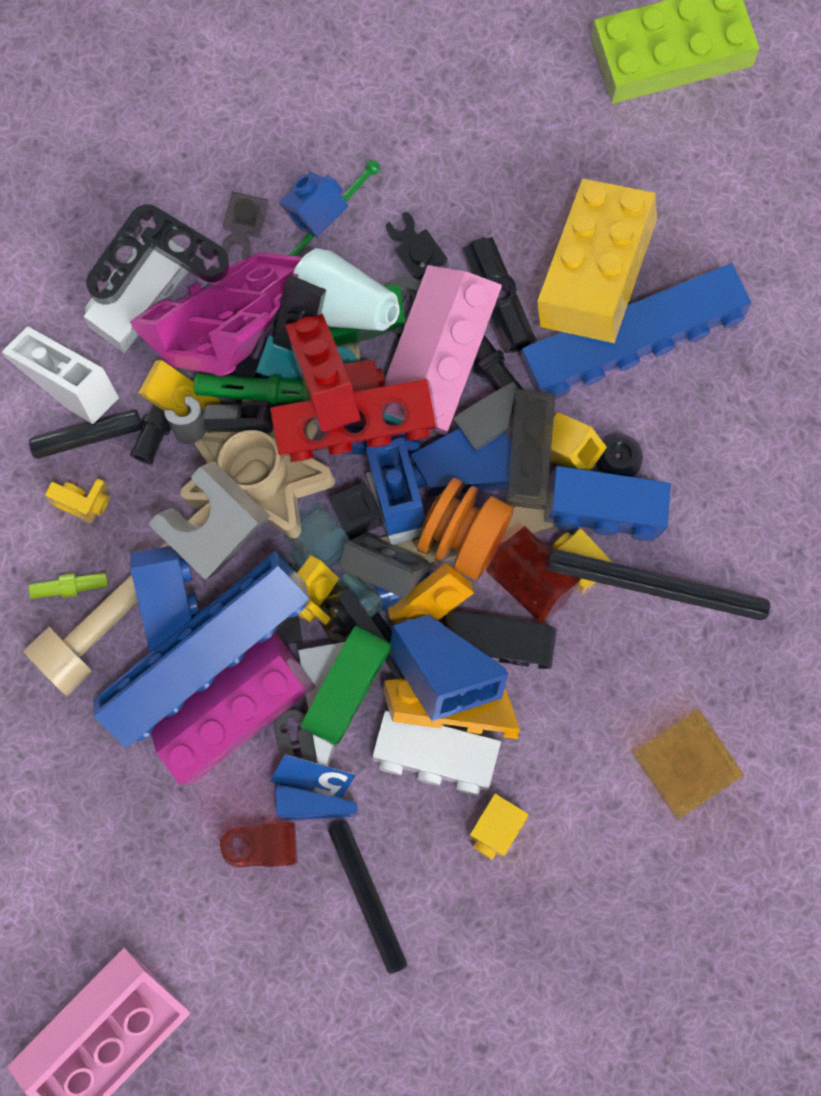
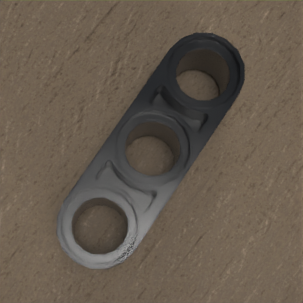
M450 611L444 615L443 625L490 658H499V663L529 667L531 663L537 664L538 669L552 668L557 629L552 626L459 611Z

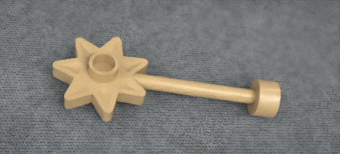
M243 400V401H242V404L252 403V402H257V401ZM314 420L307 426V434L311 440H313L317 432V425ZM274 426L273 431L269 434L257 430L207 433L206 431L204 436L194 443L207 463L214 461L271 516L266 523L292 539L299 537L301 534L297 498L329 489L335 484V478L328 466L314 459L290 462L289 456H280L278 454ZM191 480L181 489L180 494L189 507L201 508L188 522L203 526L210 514L209 499L203 489L195 485L193 480ZM165 542L161 547H166L170 545L167 542ZM132 575L64 639L51 627H48L23 651L38 669L67 697L93 673L80 657L138 603Z

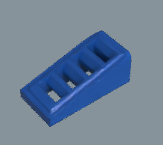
M276 785V812L278 819L281 821L346 818L358 815L357 803L351 800L284 785Z

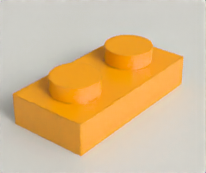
M445 563L415 586L409 595L401 598L394 606H389V617L397 624L407 619H417L426 615L438 621L474 593L472 582Z

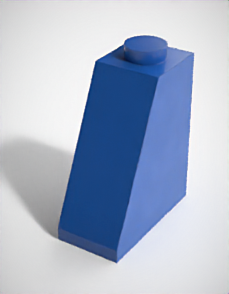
M457 429L411 454V465L418 489L425 487L429 496L441 494L454 477L464 481L461 493H467L472 486L478 488V492L522 489L528 486L531 476L506 433L475 452L460 429Z
M426 615L417 619H407L393 626L390 643L394 653L391 656L431 721L502 699L509 674L505 667L443 624Z

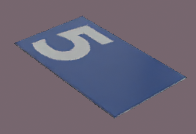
M285 754L269 782L342 798L356 774Z

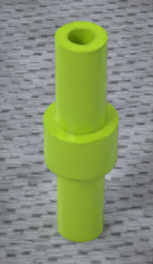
M107 572L76 577L75 573L59 575V580L29 584L30 598L32 600L62 595V598L79 596V592L107 588L109 587Z

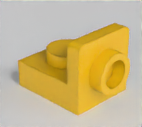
M98 478L87 498L84 497L86 494L84 490L68 482H65L63 486L51 482L45 493V497L50 505L89 523H92L95 515H103L110 501V495L107 494L109 489L105 481Z
M310 555L297 572L298 576L306 583L310 597L306 607L298 616L308 623L315 618L327 625L331 618L319 606L331 593L339 578L321 560Z

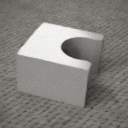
M214 461L200 466L191 476L194 484L206 493L210 503L209 518L203 526L191 524L182 517L178 510L173 508L156 514L148 523L205 580L219 573L271 517Z

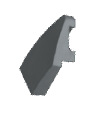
M514 382L488 395L453 418L455 424L475 452L491 443L510 428L512 409L517 391V386Z

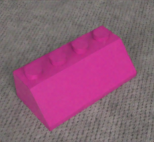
M275 631L266 641L262 643L257 642L250 647L237 665L231 668L226 667L218 673L213 683L203 692L196 691L186 699L179 712L171 717L165 716L155 725L151 736L156 753L179 785L194 783L316 686Z

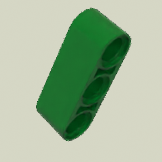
M356 625L348 636L306 713L301 728L337 747L382 667L392 644Z

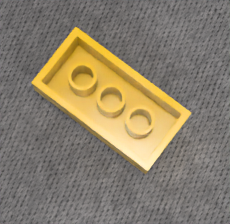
M582 178L537 301L540 327L615 343L657 221L656 193Z

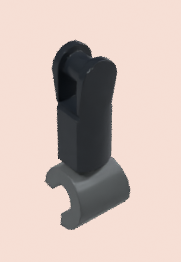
M185 396L184 403L189 415L179 417L173 410H165V417L177 441L183 444H191L200 440L206 431L207 433L257 430L269 434L273 431V423L270 421L272 416L270 408L275 406L267 401H258L234 405H206L205 411H203L197 400Z

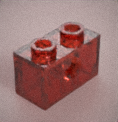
M524 526L500 545L485 571L542 624L566 604L581 578L548 571L546 569V560L551 550Z

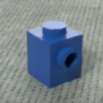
M311 171L297 179L293 184V189L279 202L300 230L315 237H318L348 207V204L340 195L343 190L335 179L329 175L323 177Z

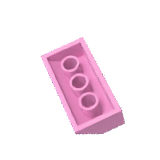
M428 265L386 375L385 386L428 379L431 383L439 427L430 431L446 436L502 285L466 271ZM400 404L390 405L384 413L400 420L405 418V410Z
M123 948L7 1066V1069L28 1096H111L189 1016L190 1011L127 949Z

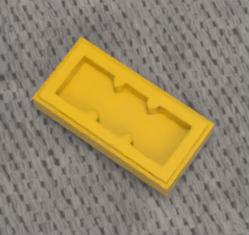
M162 360L154 362L138 392L139 395L163 411L173 410L179 417L189 415L184 403L185 396L197 400L203 411H205L206 405H219L221 402L217 397L195 395L194 382Z

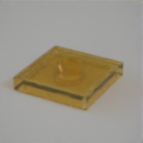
M700 709L633 752V756L677 820L744 776Z

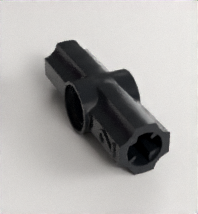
M483 237L472 241L462 249L471 274L501 284V290L505 291L509 296L504 301L496 302L490 318L504 353L521 351L522 348L535 343L536 338L516 293V283L509 276L493 237Z

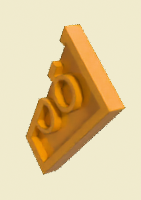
M405 678L384 682L383 693L392 722L441 728L445 724L467 727V732L482 734L484 729L503 732V737L518 739L520 728L506 688L504 689L502 699L431 721Z

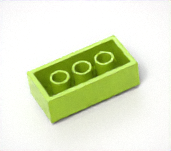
M665 0L594 19L591 33V41L612 104L752 67L760 49L743 0Z

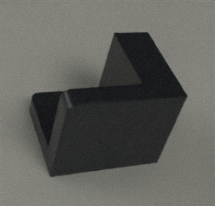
M365 481L329 497V501L343 528V535L346 541L382 525L381 514Z

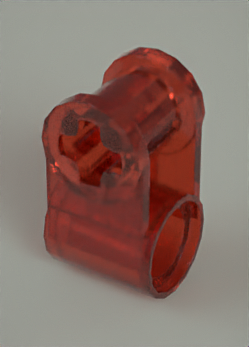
M275 822L260 826L230 829L224 833L220 841L222 857L227 864L237 868L256 866L279 867L298 864L295 823ZM242 838L244 845H250V849L243 850V857H235L233 851L227 850L228 847L234 845V839Z

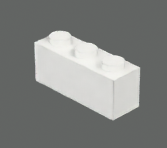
M142 238L138 240L142 245L145 244ZM170 240L169 248L172 251H185L183 248H181L176 243ZM134 247L132 250L133 256L127 263L132 262L136 258L137 250ZM153 250L116 302L102 305L91 298L85 308L86 314L84 315L88 327L125 353L139 336L132 328L130 321L155 303L169 298L189 271ZM116 269L112 272L108 281L109 285L106 288L110 291L113 289L110 279L115 271H117Z
M385 711L373 753V761L380 763L379 770L387 773L402 775L404 769L418 773L417 780L440 786L441 780L457 783V791L479 796L480 790L487 792L489 790L501 741L445 726L433 728L392 722L390 713Z

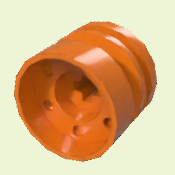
M454 477L446 489L433 502L422 526V534L417 551L427 555L438 541L440 544L435 560L441 562L454 549L458 551L454 569L478 581L498 548L511 521L515 507L491 496L481 509L474 507L478 488L470 487L464 498L460 500L459 496L463 489L464 481Z

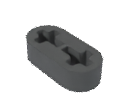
M298 710L285 711L277 717L275 722V735L280 760L283 759L285 754L294 757L293 751L301 750L303 760L318 764L311 733L304 729L299 730L298 738L300 744L292 745L289 733L281 732L282 728L287 726V719L295 718L297 724H302L305 715Z

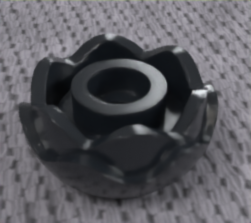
M612 434L602 440L607 448L595 463L596 467L603 473L634 477L639 472L643 461V452L639 443L634 438L625 434ZM616 454H622L623 458L617 459Z

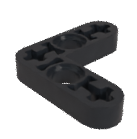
M143 204L132 211L94 265L86 279V286L91 298L95 302L102 305L116 302L153 250L207 282H218L227 275L229 259L226 251L217 243L151 204ZM151 217H154L156 227L154 229L147 227L143 231L141 238L145 244L142 245L136 239L142 231L140 220L148 221ZM176 235H185L190 239L189 247L183 252H175L169 248L170 240ZM199 245H201L199 248L200 253L205 258L212 260L215 256L218 257L219 268L212 266L209 270H206L204 260L195 255ZM123 246H131L137 250L136 258L130 263H121L116 259L117 251ZM108 264H111L117 270L110 279L113 289L111 291L103 289L99 293L97 282L99 280L102 282L108 280L112 274Z

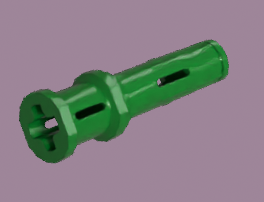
M199 372L195 375V395L235 400L267 401L274 404L275 407L310 401L302 380L282 378L281 374L275 373L270 375L269 379L238 375L217 376L215 374ZM226 385L244 386V389L226 388ZM297 391L299 395L286 394L285 392Z

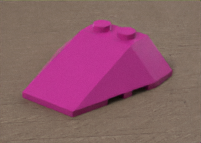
M258 252L230 266L227 275L218 282H213L203 288L200 283H196L187 287L189 295L175 302H170L168 298H165L155 303L130 321L131 326L170 366L185 368L189 371L214 373L217 376L229 374L236 369L237 364L251 354L277 318L285 281L290 275L298 278L299 275L293 272L303 257Z

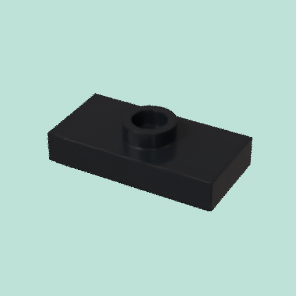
M292 275L289 276L284 284L273 339L274 344L292 351L285 325L297 322L304 317H313L321 314L326 289Z

